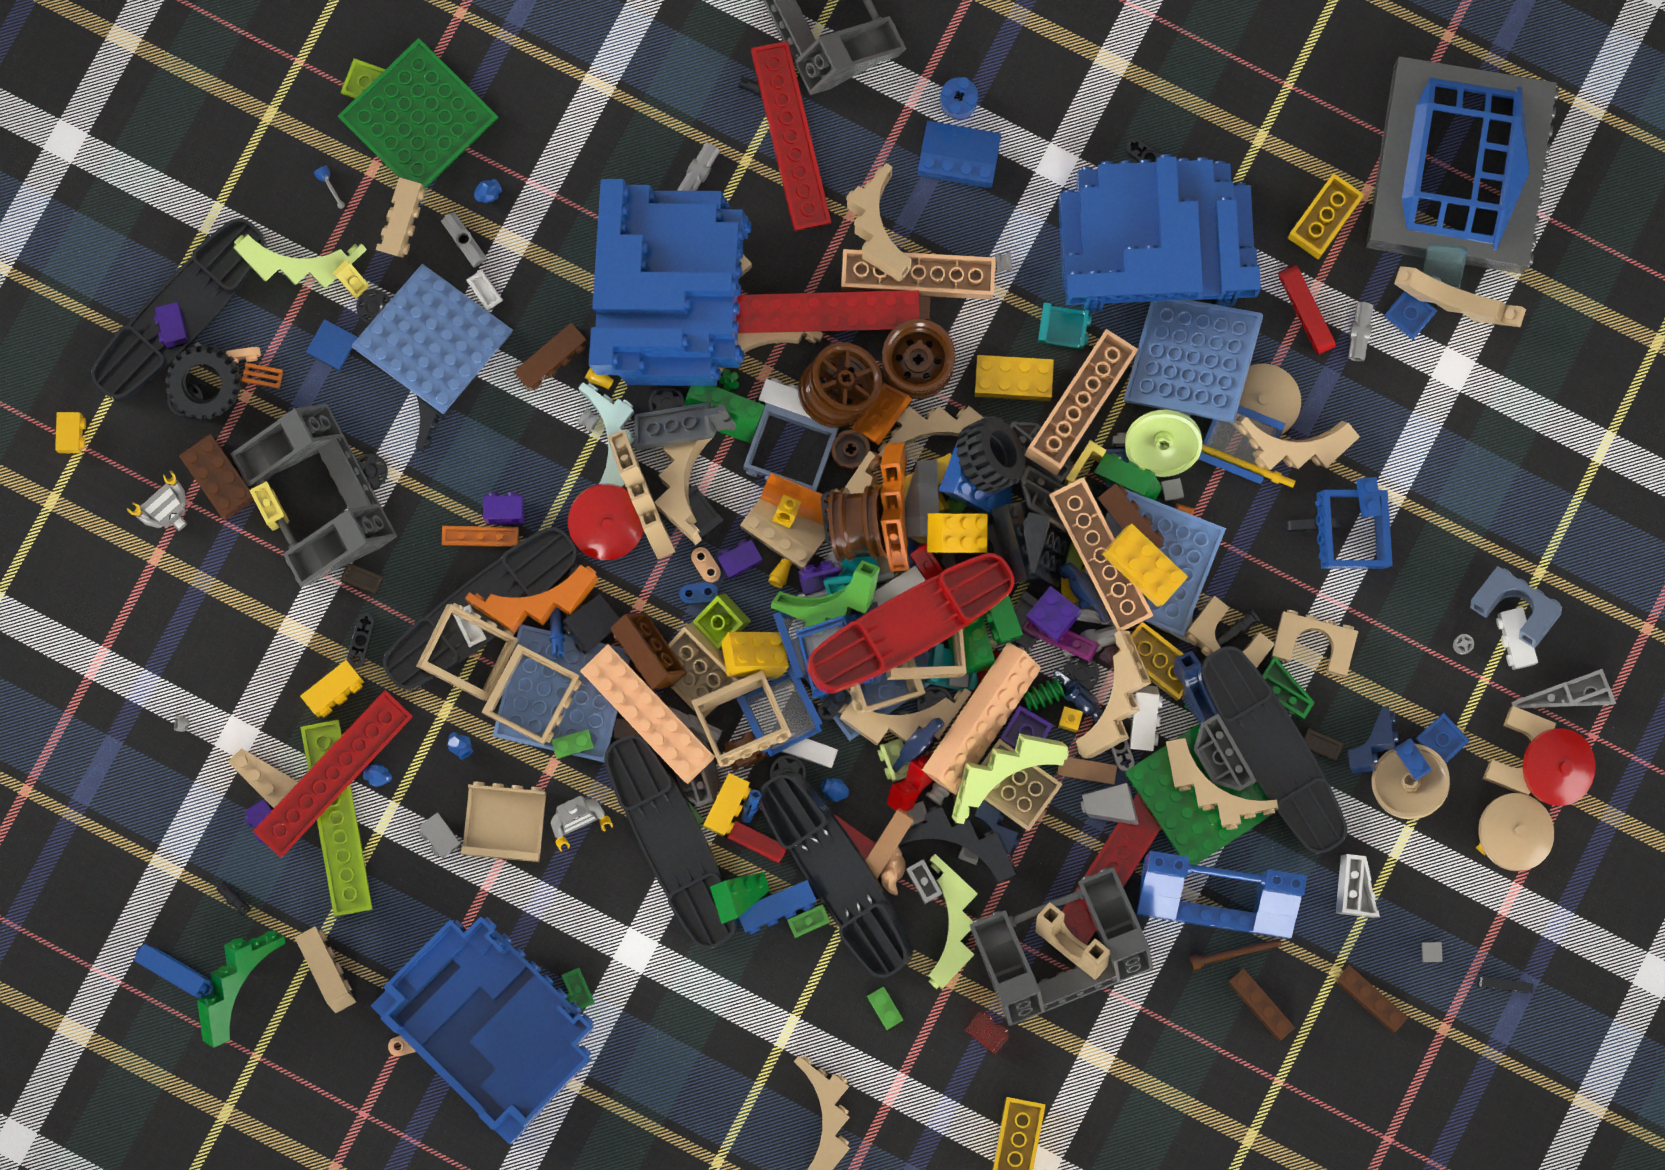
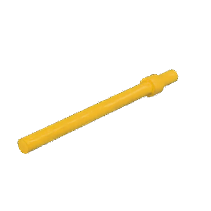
M1202 444L1201 452L1267 477L1274 483H1282L1289 487H1294L1296 481L1282 476L1280 472H1272L1265 468L1261 469L1255 464Z

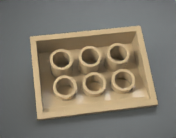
M759 499L741 523V529L802 570V567L807 566L826 540L824 525L796 514L791 527L787 528L772 521L777 506Z
M693 622L684 626L668 644L687 671V674L671 688L693 710L692 700L745 678L727 677L723 651L717 649ZM717 706L702 712L704 717L706 718Z
M1001 739L993 747L1015 752L1012 747ZM992 750L981 765L988 766ZM1032 766L1006 777L987 794L984 800L1029 831L1063 784L1040 767Z

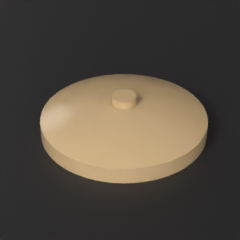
M1254 364L1249 367L1239 405L1285 423L1282 434H1284L1297 420L1301 408V394L1295 380L1282 368L1271 364ZM1236 414L1235 420L1240 416V414ZM1247 417L1257 428L1271 435L1273 427ZM1234 421L1231 424L1237 429L1238 424Z
M1415 744L1432 771L1416 781L1413 779L1394 749L1387 751L1378 760V764L1375 765L1376 771L1372 773V789L1377 802L1385 811L1398 818L1418 819L1428 816L1443 804L1448 795L1450 776L1446 763L1437 752L1423 745Z
M1511 793L1496 798L1485 808L1479 822V839L1485 854L1496 865L1511 871H1522L1539 865L1548 856L1554 841V826L1550 814L1538 800L1529 795Z

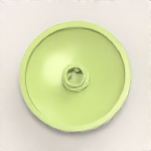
M1173 410L1152 411L1139 417L1129 427L1125 437L1126 454L1129 461L1136 463L1139 466L1138 468L1142 470L1149 469L1155 473V476L1159 477L1173 476L1186 471L1198 460L1202 450V435L1197 424L1183 413Z

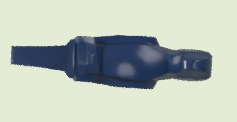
M1071 562L1062 565L1059 569L1060 575L1063 579H1069L1070 589L1079 600L1080 609L1082 610L1092 605L1104 623L1110 621L1102 599L1091 578Z
M1057 668L1053 674L1065 686V698L1068 701H1073L1079 711L1092 716L1095 723H1097L1103 711L1099 707L1095 695L1077 680L1071 679Z
M941 718L932 719L926 727L917 729L910 736L892 767L895 773L907 762L920 758L923 755V752L933 743L934 734L944 726V721Z

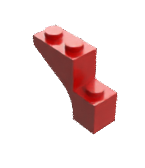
M933 753L910 761L906 779L891 786L887 804L895 811L898 808L904 812L912 810L921 791L933 781L922 770Z

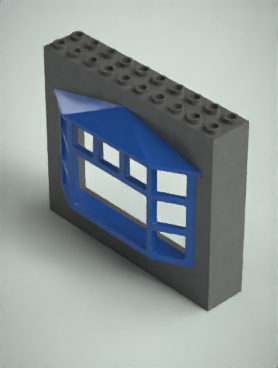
M1399 56L1393 69L1365 248L1523 274L1526 269H1529L1534 259V254H1531V251L1535 247L1537 239L1534 232L1535 228H1538L1539 217L1536 216L1542 205V199L1539 197L1545 186V180H1542L1548 166V162H1545L1546 155H1549L1551 144H1548V140L1553 133V125L1550 124L1556 113V107H1553L1559 93V89H1556L1557 83ZM1435 87L1457 90L1456 107L1435 104ZM1463 92L1485 94V110L1477 111L1463 108ZM1492 96L1513 99V116L1491 113ZM1433 110L1483 118L1471 200L1420 191ZM1490 119L1511 123L1508 146L1488 143L1486 141ZM1485 149L1507 153L1504 175L1482 171ZM1481 178L1502 182L1499 205L1477 200ZM1419 198L1441 202L1436 226L1414 222ZM1447 203L1469 206L1465 230L1443 227ZM1476 208L1498 212L1493 235L1471 232Z

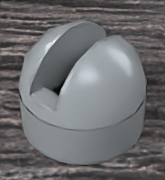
M177 716L174 722V730L179 732L188 730L189 720L183 716Z

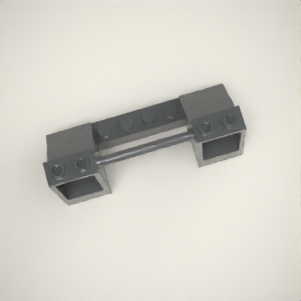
M763 0L783 42L788 41L792 60L810 95L832 89L880 62L897 58L906 50L904 42L890 16L879 17L871 0H863L872 18L871 22L820 36L817 40L814 38L796 0Z
M327 404L294 408L231 453L234 464L238 467L242 479L248 487L258 486L266 482L272 475L320 453L321 459L326 464L331 478L335 481L340 495L343 496L348 510L301 542L295 541L283 517L277 520L290 545L288 547L289 550L283 553L300 587L312 585L328 573L380 549L397 537Z
M1114 867L1102 869L1093 876L1087 875L1078 881L1079 889H1076L1077 892L1050 902L1058 908L1079 898L1080 900L1084 899L1101 944L1110 950L1108 966L1096 980L1076 966L1071 971H1062L1056 977L1042 979L1037 984L1013 927L1016 926L1015 924L1038 916L1047 904L1014 917L1012 915L1008 917L1006 910L1003 912L997 911L988 918H980L975 920L973 924H970L972 935L1009 1026L1153 969L1149 944Z

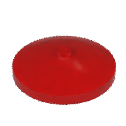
M605 483L591 486L576 497L569 510L568 530L577 548L589 557L599 560L620 558L632 551L643 535L644 530L628 490L619 485Z
M1554 728L1540 733L1531 741L1524 755L1523 776L1530 792L1543 803L1555 806L1575 803L1588 792L1594 780L1595 758L1590 745L1580 734L1569 729Z

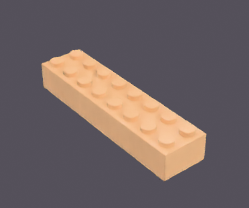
M843 249L841 291L919 290V296L993 300L996 258L904 253L911 258V269L899 282L862 259L863 250Z
M1106 329L1028 447L1025 456L1057 476L1133 360L1138 349Z
M1083 477L1049 494L1117 631H1124L1154 616L1143 593L1102 555L1115 538L1085 478Z
M1010 643L1006 644L922 769L938 785L955 795L958 794L966 762L978 764L1041 670V667L1024 650Z
M607 644L580 670L687 784L715 758L713 753L610 645Z

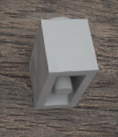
M438 812L419 825L421 829L419 834L425 842L429 840L433 845L430 849L436 857L440 855L441 858H445L461 846V843Z
M924 860L906 869L925 904L942 895Z

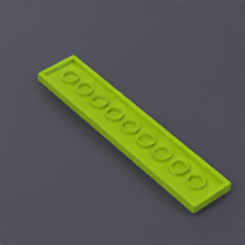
M339 720L301 727L308 771L342 735ZM350 784L317 819L334 917L373 910Z

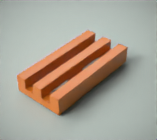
M245 362L242 382L280 389L283 370ZM249 368L276 373L278 376L249 371ZM248 375L260 378H266L276 380L277 383L275 384L270 382H264L249 379L247 377Z

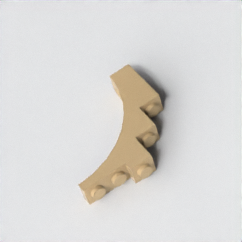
M886 163L876 171L873 180L868 181L864 189L858 186L854 191L849 192L846 198L847 209L858 215L854 222L855 234L866 240L862 247V259L900 282L911 269V258L901 252L890 240L881 221L879 211L880 199L885 186L892 177V166Z
M908 406L897 420V424L901 428L897 427L890 435L892 439L888 443L884 442L878 449L881 456L880 459L882 460L886 444L905 442L906 445L917 439L935 435L958 437L964 427L983 417L968 406L966 409L962 408L956 415L958 419L956 420L938 406L936 410L934 408L930 410L926 420Z
M1240 415L1235 420L1238 424L1237 429L1243 435H1247L1250 439L1248 441L1250 445L1257 449L1253 453V456L1256 458L1254 460L1261 469L1265 468L1271 470L1282 459L1288 467L1299 469L1310 458L1317 466L1327 468L1360 437L1352 426L1344 421L1312 438L1283 440L1266 434L1257 428L1247 417Z
M1185 738L1166 741L1175 789L1187 791L1191 790V786H1194L1198 807L1203 808V811L1215 809L1214 806L1218 805L1222 828L1226 827L1227 830L1238 828V825L1241 824L1240 816L1248 819L1256 817V813L1263 812L1264 815L1274 814L1275 810H1278L1277 800H1247L1218 788L1196 766L1189 753Z
M805 1055L802 1058L798 1056L794 1063L805 1072L813 1084L822 1110L820 1145L813 1162L807 1170H833L850 1149L847 1146L849 1142L841 1135L839 1138L835 1136L850 1118L847 1115L849 1113L848 1110L841 1105L835 1106L849 1088L847 1085L848 1080L841 1074L838 1076L834 1074L828 1080L826 1078L828 1074L820 1067L818 1070L812 1067L813 1062Z

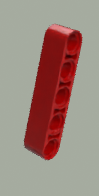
M1294 264L1279 271V279L1315 352L1319 355L1335 348V341L1298 266Z

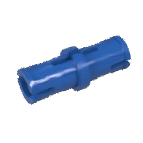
M751 790L748 799L743 804L744 810L741 814V820L745 823H750L754 813L758 811V803L761 797V793L758 790Z

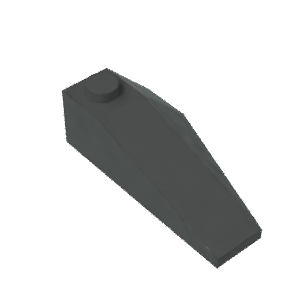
M937 460L917 461L905 499L907 538H927L928 513H939Z

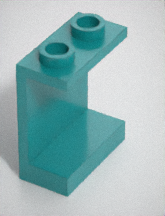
M938 644L931 648L927 667L955 666L951 650L943 648L944 644ZM977 672L969 674L968 688H966L969 691H973L978 684ZM948 678L925 679L927 684L960 691L965 689L948 686Z

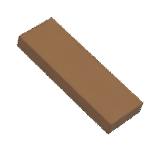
M1068 757L1064 760L1063 766L1058 765L1057 775L1114 785L1117 765Z

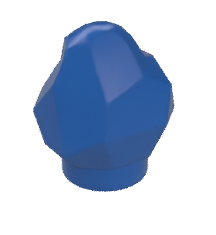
M496 179L481 181L474 192V198L478 202H493L499 198L502 188Z
M456 732L449 735L447 744L449 751L457 755L461 760L472 754L470 737L459 735Z
M378 763L367 765L363 772L364 780H368L370 785L376 787L382 786L392 779L389 770L384 765Z
M825 778L820 786V792L824 793V797L830 801L838 802L849 795V789L838 778Z

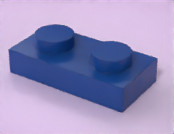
M1377 477L1357 479L1361 518L1382 515Z
M1411 738L1394 748L1415 781L1432 771Z

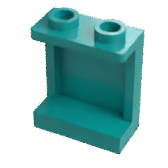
M1044 303L1038 343L1083 350L1084 345H1088L1089 339L1086 327H1090L1092 315H1088L1089 309L1081 311L1051 306V303Z
M857 555L853 561H848L845 558L841 562L843 569L837 577H826L823 581L828 595L843 589L851 582L854 571L862 560L879 567L877 559H873L870 555Z

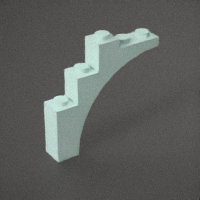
M583 382L580 385L579 391L591 401L604 422L607 436L622 431L634 414L633 406L628 401H621L619 399L613 405V400L605 394L601 396L597 393L598 389L592 384L586 385ZM625 429L631 447H633L634 435L630 431ZM608 441L607 464L599 484L609 483L625 488L626 485L620 475Z

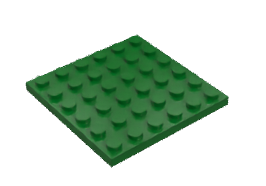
M418 38L338 115V118L398 178L421 183L424 185L423 189H426L498 119V116Z
M1199 723L1175 740L1186 739L1189 753L1196 766L1211 781L1194 751L1201 726ZM1167 745L1124 772L1178 855L1190 857L1189 863L1192 865H1197L1273 815H1264L1262 812L1256 813V817L1248 819L1240 816L1241 824L1238 825V828L1227 830L1226 827L1222 828L1218 805L1214 806L1215 809L1203 811V808L1198 807L1194 786H1191V790L1187 791L1175 789ZM1258 782L1249 785L1241 791L1214 784L1223 791L1243 799L1269 800Z

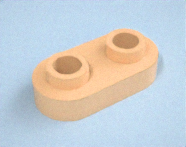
M259 347L226 351L229 357L232 356L235 359V364L239 363L240 360H246L247 362L257 361V357L261 356Z
M696 548L691 555L693 564L704 581L707 583L717 582L721 576L717 563L706 548ZM698 554H704V559L699 560L697 558ZM709 570H714L715 574L713 576H709L707 572Z
M401 1036L391 1039L388 1045L390 1053L394 1056H403L416 1052ZM396 1043L401 1044L402 1047L400 1050L395 1049Z

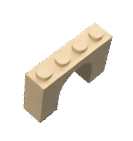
M1216 596L1211 598L1185 631L1184 636L1187 637L1186 640L1192 645H1197L1201 648V652L1206 656L1221 648L1215 638V629L1229 607ZM1259 632L1242 652L1257 668L1274 646V643Z
M1293 610L1283 611L1270 658L1273 659L1276 656L1278 660L1289 663L1298 636L1306 631H1318L1324 634L1331 644V655L1326 673L1345 678L1348 674L1358 631H1355L1354 627L1349 625L1337 626L1334 621H1318L1315 616H1299L1298 612Z
M1512 706L1509 709L1503 726L1526 735L1532 741L1540 733L1554 729L1556 723ZM1493 759L1489 761L1483 777L1484 780L1516 793L1525 795L1531 793L1524 780L1523 767L1513 768Z
M1049 902L1037 916L1035 932L1096 980L1108 966L1110 950L1096 939L1089 946L1079 941L1065 926V914Z

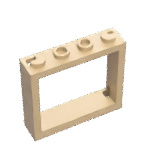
M456 603L453 605L447 604L416 667L483 701H488L518 639L513 637L514 634L511 631L498 629L496 623L489 620L484 622L480 619V615L472 611L470 614L463 611L464 607ZM451 613L506 641L483 690L427 662Z
M963 629L952 636L955 666L893 668L886 672L887 680L963 677L967 673Z
M518 644L482 713L545 746L546 742H551L555 734L552 732L555 725H560L564 717L561 715L564 708H569L573 700L570 698L573 691H578L582 683L579 681L581 677ZM523 655L571 679L542 737L493 712Z
M914 658L903 663L900 667H916ZM905 679L909 690L908 694L867 706L860 684L847 689L853 700V708L857 711L858 715L915 699L925 694L921 679Z
M763 670L691 701L720 767L729 766L740 758H748L756 751H764L770 745L777 742H785L791 737L790 730ZM763 687L781 729L721 755L702 712Z

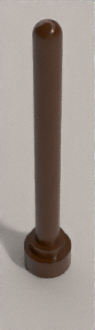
M1271 940L1203 957L1202 955L1198 956V954L1190 955V964L1193 971L1199 970L1207 963L1281 946V940Z

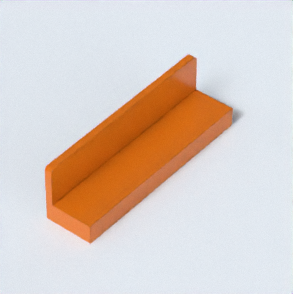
M770 473L760 499L778 506L784 494L801 501L797 512L798 515L824 525L821 507V497L823 494Z

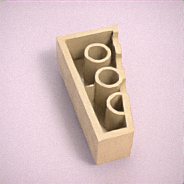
M242 748L228 761L273 808L298 783Z
M313 927L296 936L297 944L326 1003L331 1009L337 1013L356 1003L351 993L352 988L349 982L342 976L344 972L340 964H336L334 960L336 956L332 948L327 947L325 943L327 937L323 930L319 931L316 927Z

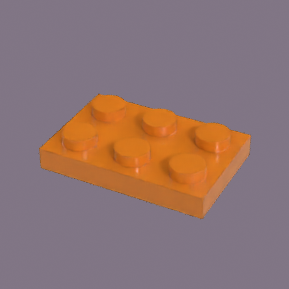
M884 383L877 399L857 419L851 429L858 431L868 440L879 445L912 401V398Z

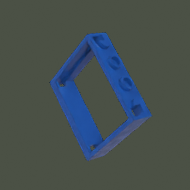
M1322 490L1316 493L1317 501L1315 505L1318 511L1316 523L1319 527L1317 541L1320 545L1319 559H1321V569H1385L1393 566L1388 490H1379L1382 515L1374 516L1377 560H1334L1330 497H1358V490Z
M144 944L138 947L134 955L136 957L135 962L195 997L203 998L205 995L210 994L213 989L211 979L156 947Z

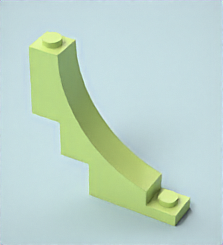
M243 235L239 236L234 241L236 245L233 247L264 281H267L280 269L294 285L310 273L325 289L337 278L333 272L344 261L348 260L352 264L367 250L362 244L358 246L354 244L347 251L349 253L348 256L339 249L321 257L291 258L264 248L249 235L245 237Z
M1019 734L1015 752L992 748L988 766L966 762L952 818L956 823L964 824L965 818L967 819L969 816L968 806L979 807L987 794L998 783L1017 771L1037 765L1054 764L1063 766L1064 760L1068 758V747L1060 741Z
M935 854L930 859L932 863L930 867L937 873L940 871L943 873L937 880V884L942 891L947 906L948 935L941 958L928 975L930 978L928 982L936 989L938 987L943 989L974 956L961 940L971 931L970 924H973V921L963 910L978 893Z

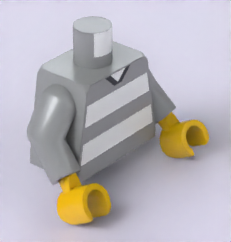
M170 471L172 474L171 479H166L165 475H163L166 482L163 487L141 506L133 502L132 504L136 506L135 511L132 512L128 508L127 511L132 515H136L145 525L155 528H161L162 526L168 528L173 524L180 531L187 525L186 521L181 517L186 512L184 507L187 502L185 490L176 480L174 472Z
M578 796L556 808V814L551 820V826L555 838H557L555 843L560 851H562L561 846L563 844H566L568 849L570 847L567 839L563 837L564 835L600 819L599 822L603 831H606L605 824H610L613 827L610 817L605 816V812L598 801Z

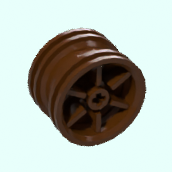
M913 319L901 323L890 332L882 351V371L889 386L909 395L912 399H926L941 392L952 377L955 348L952 339L940 325L924 319ZM908 340H913L914 344L908 346L906 342ZM930 341L933 343V346L928 348L925 343ZM902 355L903 360L900 362L896 361V356ZM916 358H921L923 362H920V365H916V362L913 361H916ZM935 358H939L941 360V363L939 365H936L934 363ZM905 372L911 373V377L909 379H906L904 377ZM925 373L930 375L929 380L923 379Z
M835 343L824 348L803 371L797 387L798 397L801 406L814 421L831 428L846 427L854 423L877 399L881 392L882 374L875 359L863 348L851 343ZM820 378L825 380L824 384L820 382Z
M867 485L864 493L850 494L846 487L841 488L840 491L837 488L830 491L828 503L829 530L833 552L837 561L843 562L845 558L848 561H853L856 553L869 552L873 559L878 558L879 555L882 558H887L881 525L884 510L881 498L882 485H875L874 488L871 485Z

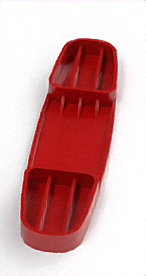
M986 553L950 567L941 574L895 596L856 621L850 622L815 648L807 660L809 676L819 690L834 694L868 681L915 658L967 627L1005 599L1014 587V576L1010 567L1001 556Z

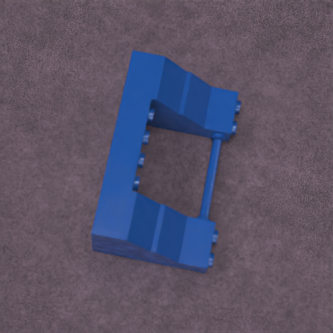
M1150 851L1144 857L1136 916L1282 939L1292 938L1301 897L1305 894L1307 875L1269 869L1261 875L1192 865L1189 863L1190 857ZM1194 872L1257 882L1253 912L1180 901L1187 874Z

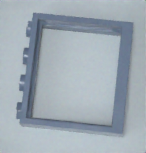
M766 403L743 466L746 474L753 477L760 475L765 477L764 480L767 481L770 473H773L752 465L770 415L830 436L812 486L776 474L817 492L839 428L821 425L812 418Z

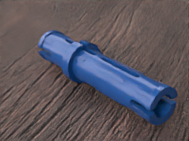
M556 607L550 616L551 635L549 640L552 643V656L558 658L559 653L561 658L564 656L563 642L565 637L562 634L561 610Z

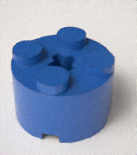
M966 77L953 78L947 81L942 87L940 94V106L944 114L956 120H963L974 113L978 103L976 86ZM957 96H959L960 98L962 97V101H960L959 99H956V97H957Z

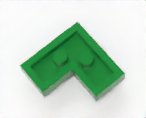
M580 968L561 975L569 992L565 999L570 1004L574 1001L581 1009L595 1004Z

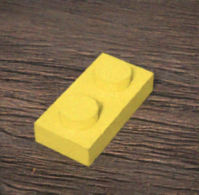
M348 260L344 261L333 272L356 299L369 287V284Z

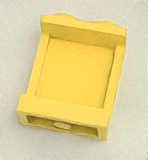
M1090 440L1063 485L1067 486L1076 481L1075 479L1089 457L1100 463L1107 450Z
M267 481L249 490L266 524L272 531L280 528L277 520L282 517L286 523H289V519L274 490L270 488Z

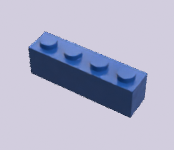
M808 880L757 901L739 916L745 933L749 932L751 935L760 931V927L765 924L770 927L779 923V918L785 916L788 919L797 915L796 911L803 909L805 912L814 908L813 904L817 903Z

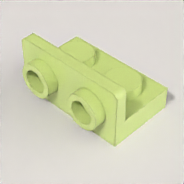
M901 739L881 744L880 750L877 751L881 762L885 760L887 768L884 771L887 779H892L893 783L906 778L910 762H907L897 773L892 769L904 746Z

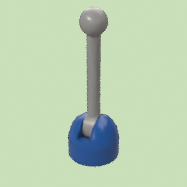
M325 165L314 172L316 178L319 181L326 182L338 203V208L343 209L345 203L339 199L329 181L331 174L329 168Z

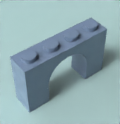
M1497 566L1471 599L1470 608L1487 618L1495 606L1507 597H1518L1525 600L1532 608L1533 613L1520 629L1519 639L1535 649L1560 617L1562 606L1555 599L1546 597L1539 589L1530 587L1525 580L1513 576L1509 570Z

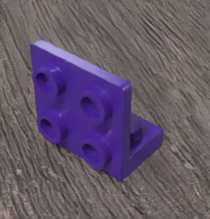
M832 560L821 562V566L813 567V565H807L802 567L798 574L803 594L826 589L823 581L826 577H837L840 566L836 562L832 563Z

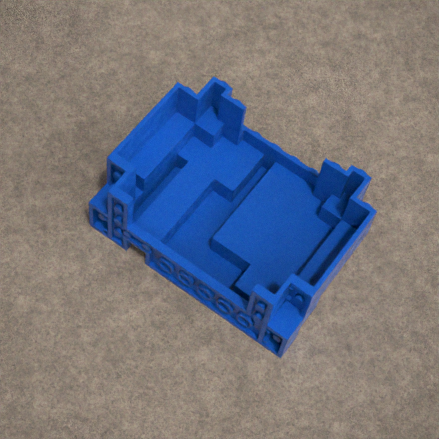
M1170 154L1160 155V157H1157L1156 162L1141 160L1139 161L1140 163H1132V161L1126 160L1121 161L1120 164H1113L1111 161H1105L1098 164L1097 169L1082 167L1081 170H1078L1076 176L1077 192L1075 190H1064L1063 193H1060L1058 208L1063 291L1065 290L1066 305L1082 304L1083 311L1089 309V312L1102 311L1104 303L1215 299V305L1234 306L1238 298L1258 296L1261 290L1260 266H1257V250L1254 248L1251 185H1246V183L1234 184L1231 181L1230 164H1226L1225 161H1217L1213 164V160H1208L1207 157H1200L1194 161H1189L1188 158H1180L1177 161L1176 157H1172Z
M601 179L592 307L596 313V327H591L589 366L596 375H620L626 385L717 386V380H720L721 372L718 368H741V362H744V350L737 343L739 323L736 321V314L740 313V304L737 303V297L741 295V285L738 284V280L742 276V266H739V262L743 258V240L748 239V233H751L752 224L743 209H730V203L727 202V198L724 197L721 191H653L650 185H627L624 179Z
M480 917L468 930L459 921L453 922L449 920L383 987L386 991L371 1007L381 1016L380 1019L393 1032L398 1033L479 1114L478 1116L492 1130H495L508 1144H513L544 1111L543 1109L592 1060L590 1057L592 1053L584 1045L579 1047V1044L595 1029L592 1026L594 1022L586 1014L582 1016L579 1013L582 1009L574 1001L570 1004L565 999L568 995L560 988L556 990L552 986L554 982L546 974L542 976L539 973L541 968L534 961L529 963L524 958L526 954L519 947L515 949L510 944L512 940L505 933L503 935L495 930L497 926L488 917L486 919Z

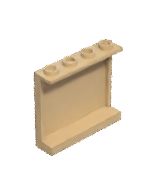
M473 782V785L468 784L469 793L461 854L540 862L547 793L542 791L540 787H531V790H524L523 786L512 785V788H504V784L493 783L492 787L485 786L484 782Z

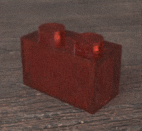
M979 1012L964 1031L995 1055L1010 1037L1007 1034L1009 1031L1001 1024L995 1025L992 1022L994 1018L988 1013L984 1012L982 1014Z

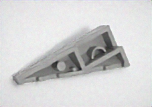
M1603 669L1511 703L1512 706L1517 708L1614 705L1616 701Z

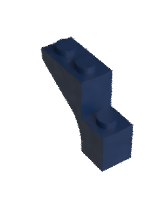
M1192 651L1176 657L1173 672L1183 684L1182 700L1201 725L1202 722L1218 714L1204 684L1201 663Z
M1389 707L1381 709L1368 741L1356 749L1348 750L1350 769L1353 774L1376 771L1375 764H1378L1377 752L1392 750L1396 747V742H1399L1397 730L1394 731L1393 724H1396L1395 712L1392 713Z
M983 800L977 808L974 818L984 822L994 833H1000L1010 855L1012 848L1016 849L1020 838H1017L1018 832L996 825L997 822H1002L1004 813L986 800Z

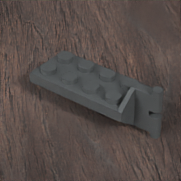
M712 402L635 414L634 447L638 451L714 438L717 431L725 429L735 430L736 425L723 404L714 408Z

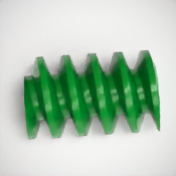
M1056 678L1052 679V684L1048 680L1045 681V687L1041 683L1038 684V690L1032 686L1031 693L1027 690L1023 696L1025 705L1030 712L1032 706L1038 710V704L1045 708V701L1052 705L1053 698L1060 702V695L1064 699L1066 698L1062 686Z

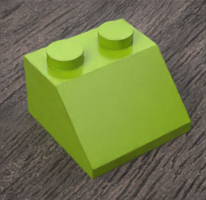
M726 593L717 595L693 621L717 649L722 648L721 642L728 632H741L751 622Z

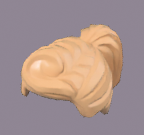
M899 847L896 848L879 875L882 879V886L894 895H898L896 882L902 878L906 867Z

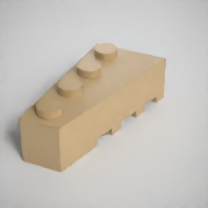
M399 177L392 198L394 207H390L387 214V222L389 223L388 226L385 225L382 229L381 239L383 241L382 244H377L376 250L402 258L404 254H408L410 244H408L409 236L412 237L415 230V225H413L414 218H418L420 212L418 204L425 195L423 184Z

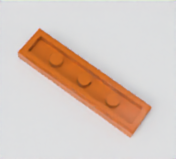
M442 526V546L514 547L519 544V527Z

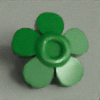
M729 369L724 370L719 383L724 384L723 387L726 391H730L732 388L737 389L739 382L736 380L739 378V375L736 372L731 373Z

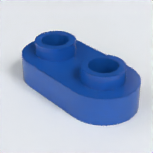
M712 583L688 584L681 588L679 595L681 601L685 604L710 603L718 595V590ZM710 589L712 591L711 595H705V590ZM687 591H692L693 595L691 597H687L685 593Z

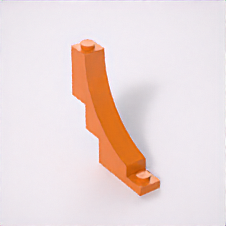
M905 442L886 444L880 464L883 477L881 498L884 509L881 525L890 572L906 571L910 568L907 553L908 540L905 517V475L908 461Z
M580 565L564 582L541 594L521 598L501 597L490 594L485 601L479 594L473 595L469 592L465 599L469 605L515 634L527 616L541 625L545 624L556 607L570 616L578 610L599 580L595 570L589 566L585 568Z

